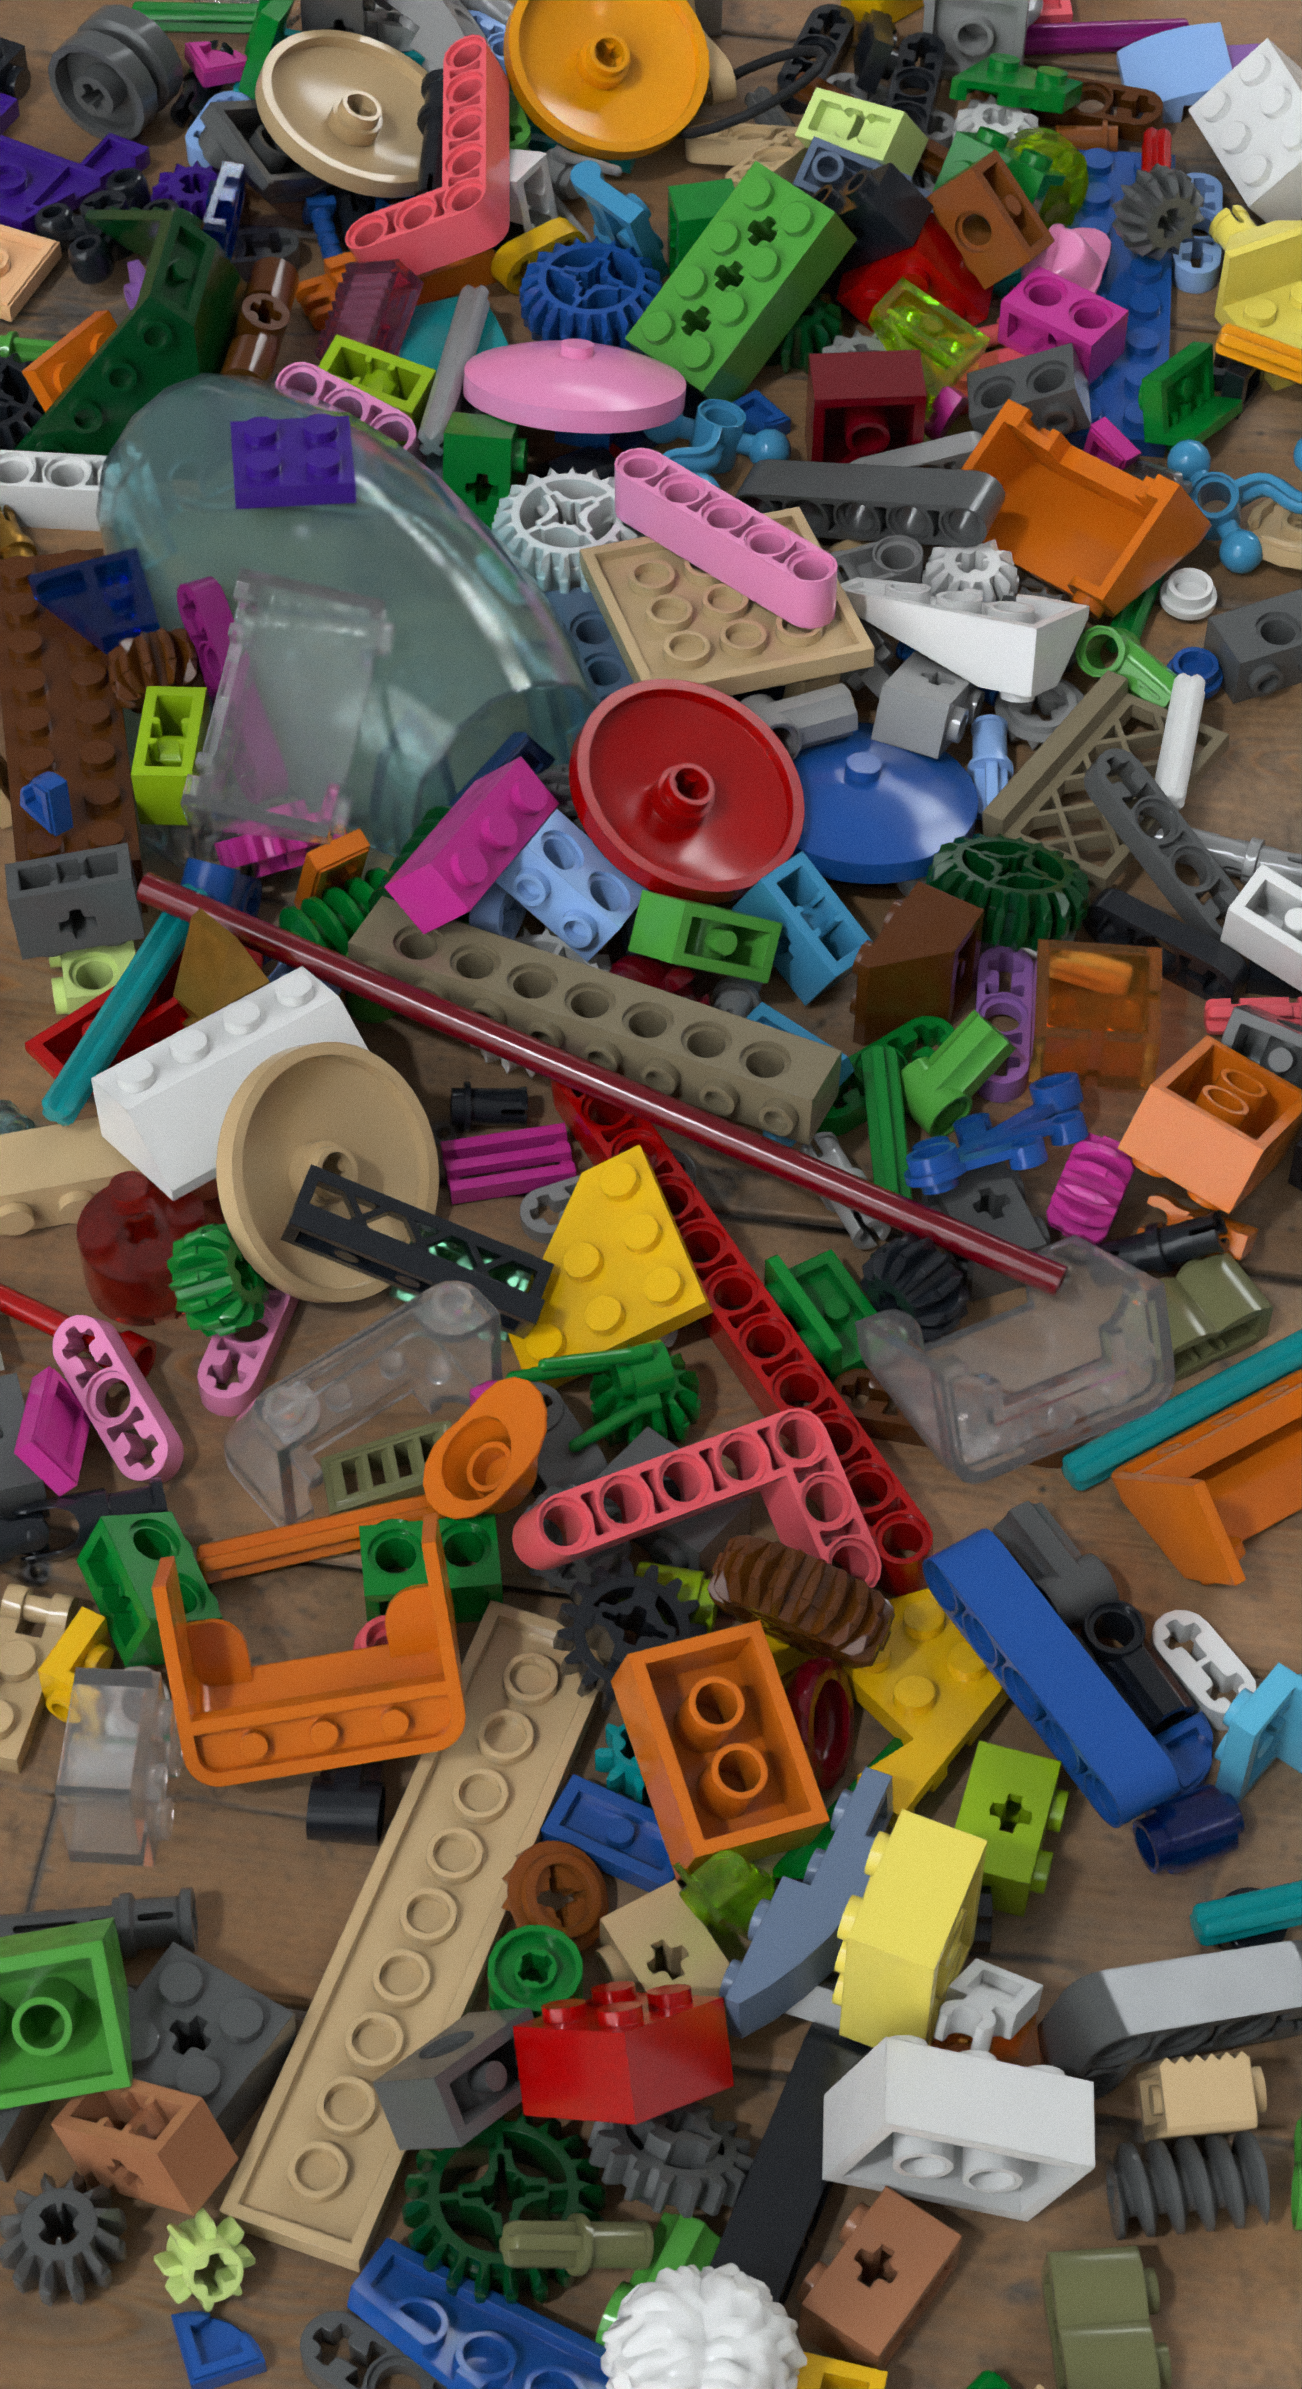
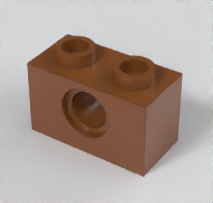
M996 149L950 178L926 197L933 205L932 210L936 220L947 231L962 254L966 267L977 277L984 290L1031 262L1055 242ZM983 217L988 221L990 227L984 222Z

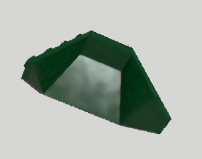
M111 206L109 210H87L85 219L125 248L149 259L135 307L14 450L129 457L142 462L147 468L148 476L211 468L230 401L222 394L219 388V377L247 285L220 244L202 231L205 225L204 222L183 208L176 207L174 211L163 210L158 207H153L152 210H142L137 207H131L130 210H121Z

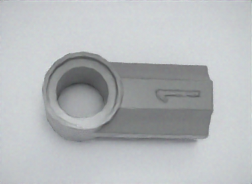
M843 683L774 701L772 697L764 694H755L740 702L771 728L788 751L792 761L802 749L851 736L853 731L858 730V712L854 706L850 690Z

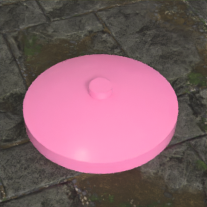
M574 338L512 344L486 350L473 356L464 366L463 394L466 400L475 408L511 423L559 432L608 434L651 429L678 418L685 408L686 381L676 369L654 358L623 348Z

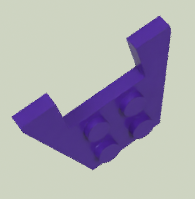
M0 92V224L33 234L36 232L34 225L35 215L44 206L53 203H64L70 206L72 210H75L90 195L106 190L107 179L114 172L124 168H136L143 171L151 164L149 147L112 133H108L81 163L73 162L3 136L4 131L20 116L17 98Z

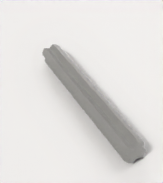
M468 284L460 292L417 436L421 441L419 450L426 456L432 452L438 456L443 455L444 431L452 412L460 411L464 397V366L470 358L476 355L490 307V302L487 300L489 291L483 285L474 288Z

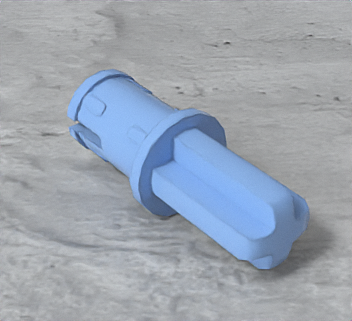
M993 714L979 716L971 724L972 759L967 765V773L977 790L979 805L977 819L982 820L983 810L1006 786L1014 774L1013 762L1008 758L1007 752L1008 722L1003 717Z

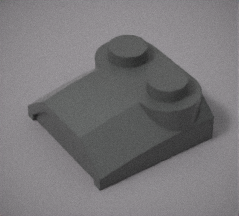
M256 100L211 102L201 115L200 119L205 128L199 136V145L206 161L216 169L236 171L270 204L305 201L306 197H313L333 186L305 170L277 145L260 118Z

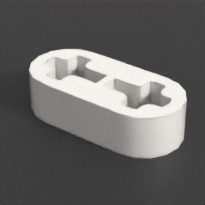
M1173 1610L1163 1614L1155 1622L1150 1644L1195 1704L1193 1715L1202 1711L1212 1729L1228 1731L1229 1727L1223 1724V1718L1231 1702L1225 1697L1218 1698L1215 1701L1211 1699L1213 1685L1221 1693L1233 1690L1237 1696L1244 1688L1254 1693L1256 1681L1235 1653L1199 1614L1188 1610ZM1170 1637H1174L1179 1643H1185L1189 1640L1194 1642L1192 1654L1190 1655L1183 1647H1177L1173 1650L1169 1649Z

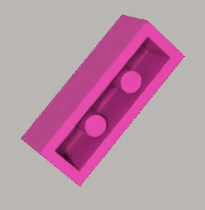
M520 756L474 781L384 888L419 930L426 934L470 912L559 803Z

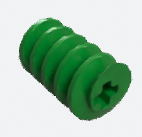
M380 867L372 868L366 872L364 880L359 877L347 879L343 885V890L337 886L325 889L322 894V900L312 896L303 900L300 909L295 906L282 909L279 914V928L346 956L349 940L370 913L368 900L373 891L377 889L383 876L388 872Z

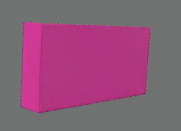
M50 1366L35 1375L31 1380L14 1454L60 1497L78 1484L91 1420L69 1383Z

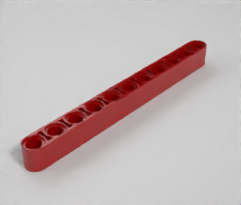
M550 1079L556 1111L594 1166L639 1144L647 1154L671 1213H678L673 1217L692 1262L698 1259L711 1260L704 1263L693 1262L713 1310V1313L698 1320L764 1418L794 1408L811 1411L820 1418L826 1427L834 1449L846 1452L838 1456L856 1501L875 1499L881 1502L872 1507L859 1506L880 1556L882 1568L877 1584L885 1592L894 1596H903L925 1589L928 1585L923 1574L922 1564L925 1559L933 1555V1532L929 1523L653 1124ZM731 1305L744 1306L743 1308L738 1310L724 1309L725 1307ZM765 1352L778 1354L771 1358L757 1357L758 1354ZM797 1400L811 1402L810 1405L804 1407L788 1405ZM779 1434V1440L790 1456L794 1458L793 1445L789 1439ZM899 1549H908L916 1553L909 1558H896L890 1555L891 1552Z

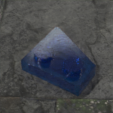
M137 547L28 575L34 599L105 654L118 647L119 643L125 638L140 636L141 631L150 633L160 629Z

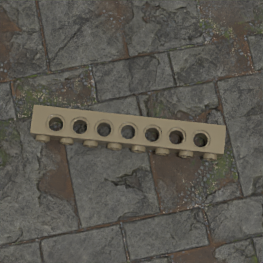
M381 896L348 942V957L688 1104L708 1110L716 1115L725 1116L766 1130L774 1135L783 1136L809 1145L838 1096L842 1050L456 920H452L423 934L395 900Z

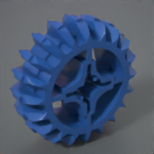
M575 237L573 245L570 246L555 243L552 253L546 251L539 252L537 262L527 264L524 278H522V286L519 288L521 317L524 320V326L530 330L532 340L535 341L575 338L623 349L627 346L631 348V345L624 338L663 287L660 271L653 268L651 258L638 257L634 247L622 249L618 239L610 244L600 243L598 237H596L593 242L582 243Z

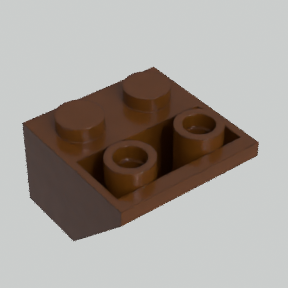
M920 881L917 882L904 901L899 899L894 901L886 914L881 933L874 942L867 940L863 943L853 963L852 973L858 976L857 989L852 997L849 1008L850 1013L855 1015L853 1042L862 1046H868L910 1020L920 1016L939 1017L949 1024L954 1021L976 989L984 909Z

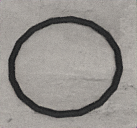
M797 46L771 53L734 69L735 79L738 80L749 73L781 61L797 57L815 56L817 58L814 65L798 80L775 95L742 112L716 122L684 128L677 139H693L718 133L778 106L804 89L822 72L828 60V54L820 46Z

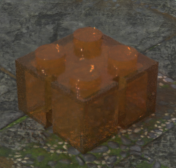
M1038 939L1033 976L1028 1082L1033 1083L1038 1079L1056 1073L1076 1072L1081 1086L1085 1085L1086 1077H1097V1087L1148 1091L1150 1085L1155 1081L1161 1046L1162 948Z

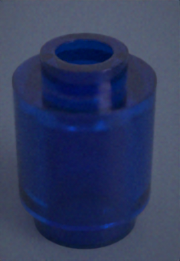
M1212 1784L1166 1800L1145 1812V1817L1133 1822V1835L1137 1849L1143 1862L1153 1874L1167 1870L1170 1874L1175 1875L1232 1853L1239 1846L1238 1834L1243 1833L1245 1829L1244 1819L1236 1800L1229 1793L1221 1794Z

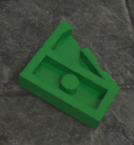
M992 53L987 58L952 78L949 98L966 101V96L977 90L997 96L996 104L998 106L1029 108L1037 111L1062 114L1080 103L1084 82L1067 78L1068 72L1061 68L1040 66L1034 69L1020 65V59L1016 56L1005 53Z

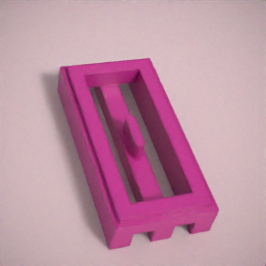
M565 1123L441 1141V1156L452 1205L530 1193L537 1188L576 1176L570 1143L567 1142ZM558 1162V1165L521 1170V1167ZM496 1172V1174L460 1180V1177Z

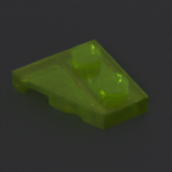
M904 277L874 306L868 320L887 351L920 349L927 393L926 410L929 412L932 410L933 407L931 405L942 388L946 386L953 387L985 353L991 338Z

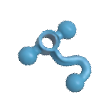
M708 399L701 402L697 408L695 419L685 417L682 413L678 418L667 424L642 430L649 440L657 444H668L677 438L689 440L688 447L670 449L662 455L720 488V485L710 474L731 471L735 465L737 454L749 456L753 465L760 460H789L791 457L790 441L784 433L776 429H763L755 435L743 432L746 422L745 412L736 404L726 400Z
M1302 438L1298 440L1293 451L1295 465L1301 472ZM1192 439L1179 441L1171 448L1167 456V467L1182 472L1183 480L1192 482L1193 489L1189 496L1212 525L1204 538L1211 541L1222 540L1219 547V557L1221 563L1230 572L1238 574L1252 572L1263 558L1262 547L1258 537L1252 531L1240 528L1241 509L1261 497H1269L1284 509L1295 514H1302V492L1284 479L1273 474L1258 472L1233 480L1231 476L1222 472H1208L1211 466V456L1208 449L1200 441ZM1214 500L1223 501L1228 504L1224 510L1216 513L1207 512L1202 509L1206 503Z

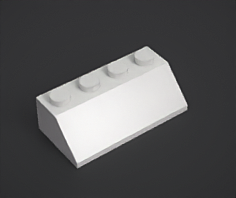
M301 966L92 1077L91 1081L101 1135L172 1201H175L216 1178L217 1147L226 1111L240 1085L263 1061L285 1049L320 1042H342L356 1045L366 1050L368 1048L340 997L306 968Z

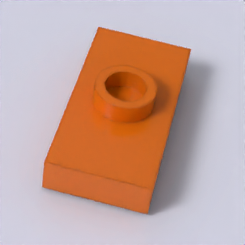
M360 828L306 853L294 899V904L298 909H300L304 899L316 896L322 900V894L325 889L337 886L343 890V885L347 879L362 877L371 845Z

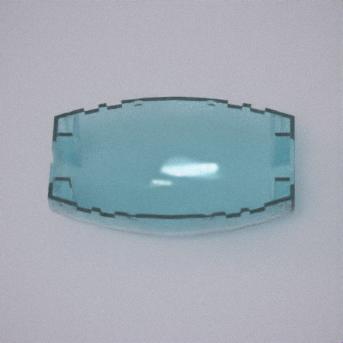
M203 373L166 387L136 412L102 464L96 516L115 583L136 632L139 634L141 631L150 633L157 631L161 627L166 631L177 628L185 629L177 604V589L179 585L212 576L218 581L226 596L288 765L292 784L291 793L287 797L290 801L295 797L302 801L307 800L308 804L314 808L315 814L340 807L347 827L353 830L360 828L371 845L370 847L396 858L400 856L405 843L411 839L417 825L422 822L427 810L435 806H447L514 732H526L556 759L548 769L556 768V765L569 763L572 747L578 733L591 713L601 703L581 652L555 606L521 560L438 475L393 439L349 412L302 391L251 376ZM314 414L349 416L357 503L236 509L231 421H247L254 417H269L272 419L307 418ZM208 693L215 738L229 750Z

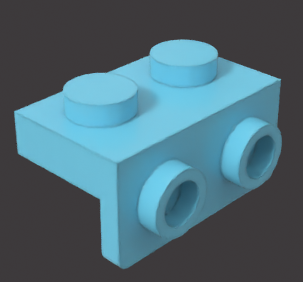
M1278 1662L1254 1693L1244 1688L1235 1697L1223 1718V1724L1229 1727V1730L1220 1742L1214 1758L1221 1762L1214 1790L1237 1805L1276 1757L1302 1774V1674H1296Z

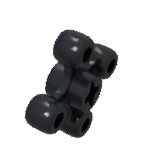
M124 168L111 174L107 179L106 190L90 195L81 203V215H75L71 207L64 203H53L44 206L35 215L34 225L38 236L60 242L61 252L68 250V258L72 270L78 281L83 284L93 285L104 282L114 272V261L128 258L135 253L85 219L87 210H109L113 206L121 210H130L131 207L152 210L153 207H158L163 210L174 211L176 207H179L177 202L167 198L151 202V191L144 174L136 168Z

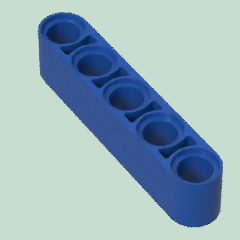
M981 1528L924 1560L922 1564L923 1574L938 1604L1058 1761H1062V1767L1107 1824L1113 1828H1120L1179 1792L1177 1773L1164 1750L992 1531L987 1528Z

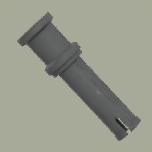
M192 1887L181 1888L178 1896L135 1899L131 1892L120 1893L119 1897L112 1899V1905L4 1914L0 1915V1937L114 1917L123 1958H136L139 1950L167 1948L172 1942L193 1953L198 1950V1917L195 1893Z

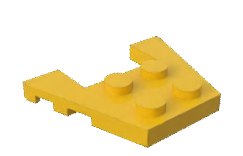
M929 1588L889 1599V1602L895 1609V1617L890 1629L892 1633L884 1651H879L873 1666L856 1669L849 1666H841L848 1676L852 1697L895 1738L901 1739L904 1745L869 1767L892 1776L893 1814L888 1824L893 1829L901 1810L904 1809L915 1813V1806L927 1791L934 1792L946 1778L947 1766L965 1744L969 1746L973 1744L1009 1698L1005 1690L938 1604ZM765 1635L784 1688L793 1672L803 1662L817 1658L805 1652L801 1653L797 1649L779 1643L777 1640ZM860 1773V1774L857 1775V1783H858V1781H859V1779H860L862 1773Z

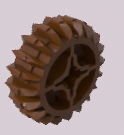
M748 1534L730 1538L724 1552H719L711 1570L713 1576L707 1590L713 1602L720 1606L723 1612L736 1617L738 1622L744 1624L760 1620L765 1635L777 1640L779 1643L789 1645L801 1653L805 1652L817 1658L830 1657L840 1666H849L853 1669L873 1666L879 1651H884L892 1633L890 1629L895 1617V1609L889 1600L882 1596L880 1591L868 1587L865 1581L849 1575L846 1570L828 1564L824 1559L815 1558L806 1554L801 1549L790 1548L779 1541L771 1542L761 1536L753 1537Z

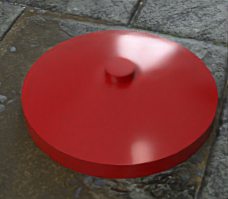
M678 679L644 680L625 686L609 695L595 708L582 726L572 747L569 761V786L575 810L586 833L599 851L618 870L638 884L656 893L704 904L740 899L761 878L788 861L799 842L804 823L805 804L800 778L788 751L777 735L759 716L739 701L716 689Z

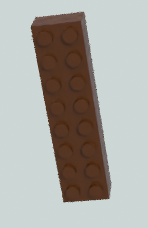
M103 548L91 550L75 549L64 553L28 557L13 556L8 559H1L0 695L16 862L128 843L137 886L139 887L144 874L124 709L119 707L117 697L112 692L108 671L110 666L108 653L116 647ZM47 771L60 775L68 784L74 827L58 836L50 834L20 806V791L22 787L29 784L34 777ZM141 902L142 914L148 913L147 904Z

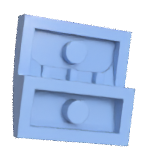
M1221 22L1196 24L1160 32L1117 51L1116 56L1122 85L1147 89L1161 97L1164 123H1181L1183 106H1193L1232 70ZM1139 113L1137 119H1141L1144 113Z

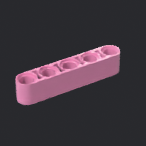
M634 448L622 452L616 458L614 463L615 513L622 522L797 627L807 629L820 628L829 624L835 618L838 564L831 554L657 451L647 448Z

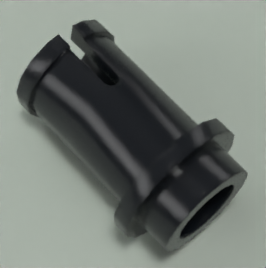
M464 1081L463 1088H451L450 1123L451 1125H463L464 1132H470L471 1125L527 1126L528 1116L525 1114V1110H528L527 1087L471 1088V1082Z

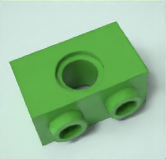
M642 890L628 951L676 965L768 984L783 923L731 909Z

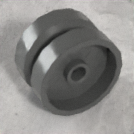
M121 4L104 5L92 13L80 25L77 33L69 37L52 54L48 66L50 87L59 105L74 123L92 136L102 140L108 133L128 140L138 136L153 121L155 114L164 109L178 94L183 82L182 62L173 42L154 21L140 11Z

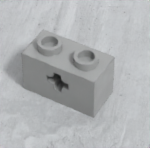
M915 650L882 685L871 739L938 759L952 742L959 743L961 741L966 726L972 724L974 719L980 716L985 692L977 689L978 686Z

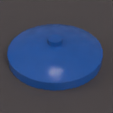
M858 722V730L853 731L851 736L800 750L793 763L803 789L805 804L804 823L799 842L789 859L803 851L822 877L860 884H887L918 879L927 876L929 865L933 863L934 854L939 852L942 844L954 842L955 838L961 836L973 838L979 807L977 790L967 771L946 751L938 759L872 740L874 724Z

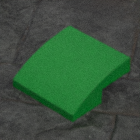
M259 0L244 52L248 57L238 91L256 100V82L264 61L275 45L283 40L295 0Z

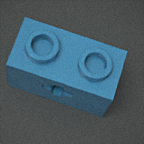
M803 851L761 878L731 909L783 923L773 965L805 1006L845 979L852 972L855 957L863 943L867 940L872 941Z

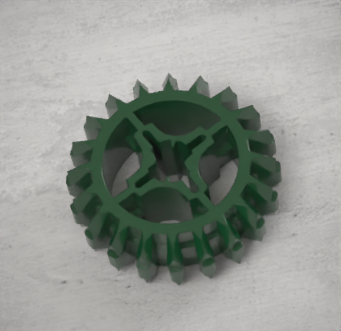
M978 833L974 834L972 839L961 836L955 838L954 842L942 844L939 852L934 854L932 865H929L925 883L984 909L981 941L991 944L993 949L1003 946L1010 947L1015 952H1018L1020 948H1029L1035 952L1042 951L1044 946L1052 949L1059 948L1063 942L1074 940L1077 931L1081 929L1082 920L1087 917L1090 900L1087 899L1090 889L1087 885L1088 875L1079 870L1080 865L1077 862L1063 859V852L1060 850L1050 851L1044 848L1042 842L1033 844L1024 841L1022 837L1017 839L1005 838L1000 833L996 837H986Z
M522 2109L518 2114L517 2121H505L504 2114L462 2147L438 2148V2150L420 2149L416 2155L417 2168L421 2173L408 2174L406 2177L405 2194L411 2201L405 2203L402 2207L403 2224L408 2228L414 2229L408 2235L409 2248L422 2255H426L423 2267L428 2273L439 2270L443 2265L450 2268L446 2279L447 2293L456 2296L459 2287L467 2277L475 2281L474 2300L477 2304H482L487 2300L490 2289L497 2293H504L507 2304L519 2303V2292L529 2289L532 2297L543 2305L544 2301L548 2299V2279H552L557 2284L568 2289L574 2282V2276L569 2275L565 2268L509 2267L504 2262L503 2253L499 2251V2239L502 2238L503 2227L502 2214L496 2212V2202H500L499 2184L501 2183L506 2185L507 2201L513 2202V2211L509 2212V2221H566L572 2213L585 2214L590 2221H604V2218L597 2212L606 2207V2191L602 2186L594 2184L599 2179V2167L590 2165L589 2158H581L584 2154V2142L579 2137V2134L560 2140L561 2122L557 2118H550L537 2128L534 2127L533 2116H524ZM514 2162L525 2164L541 2171L554 2183L549 2184L547 2177H529L521 2173ZM489 2164L487 2171L480 2179L472 2183L460 2184L458 2192H451L455 2185L468 2173ZM461 2229L462 2236H480L488 2240L494 2247L495 2253L473 2247L457 2236L453 2230Z

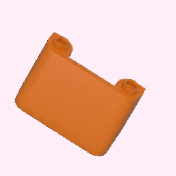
M1008 399L961 468V470L988 473L1002 484L1005 491V501L982 543L996 539L999 550L1012 552V559L1015 563L1014 567L1063 593H1068L1069 596L1073 597L1070 601L1071 603L1090 606L1089 617L1095 620H1099L1103 614L1115 617L1201 543L1212 525L1180 484L1160 474H1157L1155 479L1146 475L1142 481L1071 445L1061 432L1053 428L1051 431L1045 428L1039 430L1030 419L1033 416L1030 409Z

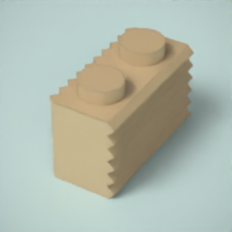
M1242 2050L1232 2054L1224 2052L1216 2056L1210 2053L1202 2057L1196 2054L1188 2058L1180 2056L1172 2060L1166 2057L1142 2066L1136 2074L1145 2142L1155 2139L1169 2140L1188 2136L1201 2137L1210 2134H1233L1257 2128V2113L1265 2112L1267 2108V2093L1263 2071L1260 2066L1251 2067L1250 2057Z

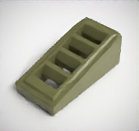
M451 1420L422 1425L320 1458L330 1515L425 1494L423 1487L425 1462L433 1445L452 1426ZM410 1464L412 1474L400 1478L397 1466ZM383 1469L386 1483L373 1487L371 1471ZM357 1473L360 1491L347 1495L344 1475Z

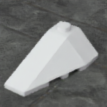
M862 577L841 583L858 617L980 688L1000 691L1001 699L1016 703L1032 702L1035 700L1036 695L1058 686L1089 618L1090 606L1033 595L1017 594L1016 602L997 601L991 603L982 602L983 590L964 588L963 591H945L936 594V597L931 596V587L926 584Z

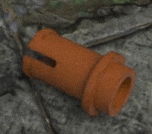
M1103 120V125L1093 126L1056 125L1055 143L1065 147L1069 152L1070 158L1072 149L1089 150L1092 148H1102L1109 152H1118V125H1108V120Z

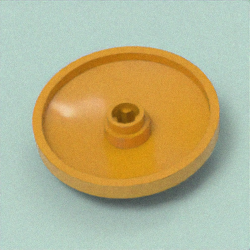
M517 0L506 24L503 44L504 64L510 86L517 101L533 123L546 135L579 154L604 160H628L654 153L678 137L695 116L704 99L710 66L708 46L702 26L687 0Z

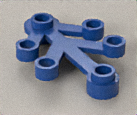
M1062 1072L1034 1081L1029 1085L1033 1105L995 1127L992 1126L989 1113H975L956 1120L953 1123V1127L960 1146L959 1148L956 1147L955 1143L950 1142L947 1136L931 1137L912 1146L913 1151L906 1156L908 1169L904 1173L906 1185L912 1188H921L924 1195L943 1193L957 1187L960 1183L958 1177L969 1170L1009 1160L1012 1170H1026L1045 1163L1048 1160V1155L1043 1137L1049 1136L1053 1146L1070 1145L1087 1138L1089 1132L1084 1114L1081 1112L1079 1105L1084 1100V1095L1078 1074L1076 1072Z

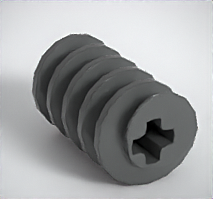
M1250 2131L1237 2132L1233 2139L1231 2150L1221 2134L1207 2135L1203 2143L1202 2153H1200L1196 2142L1191 2136L1177 2138L1172 2157L1161 2139L1148 2140L1142 2160L1132 2142L1119 2143L1115 2150L1113 2163H1111V2160H1108L1106 2189L1111 2225L1116 2240H1125L1130 2217L1138 2218L1146 2237H1155L1160 2214L1168 2215L1176 2235L1185 2234L1189 2212L1197 2211L1206 2232L1215 2231L1218 2211L1223 2208H1227L1235 2229L1245 2228L1248 2207L1255 2205L1266 2226L1268 2225L1270 2190L1267 2166L1257 2139Z

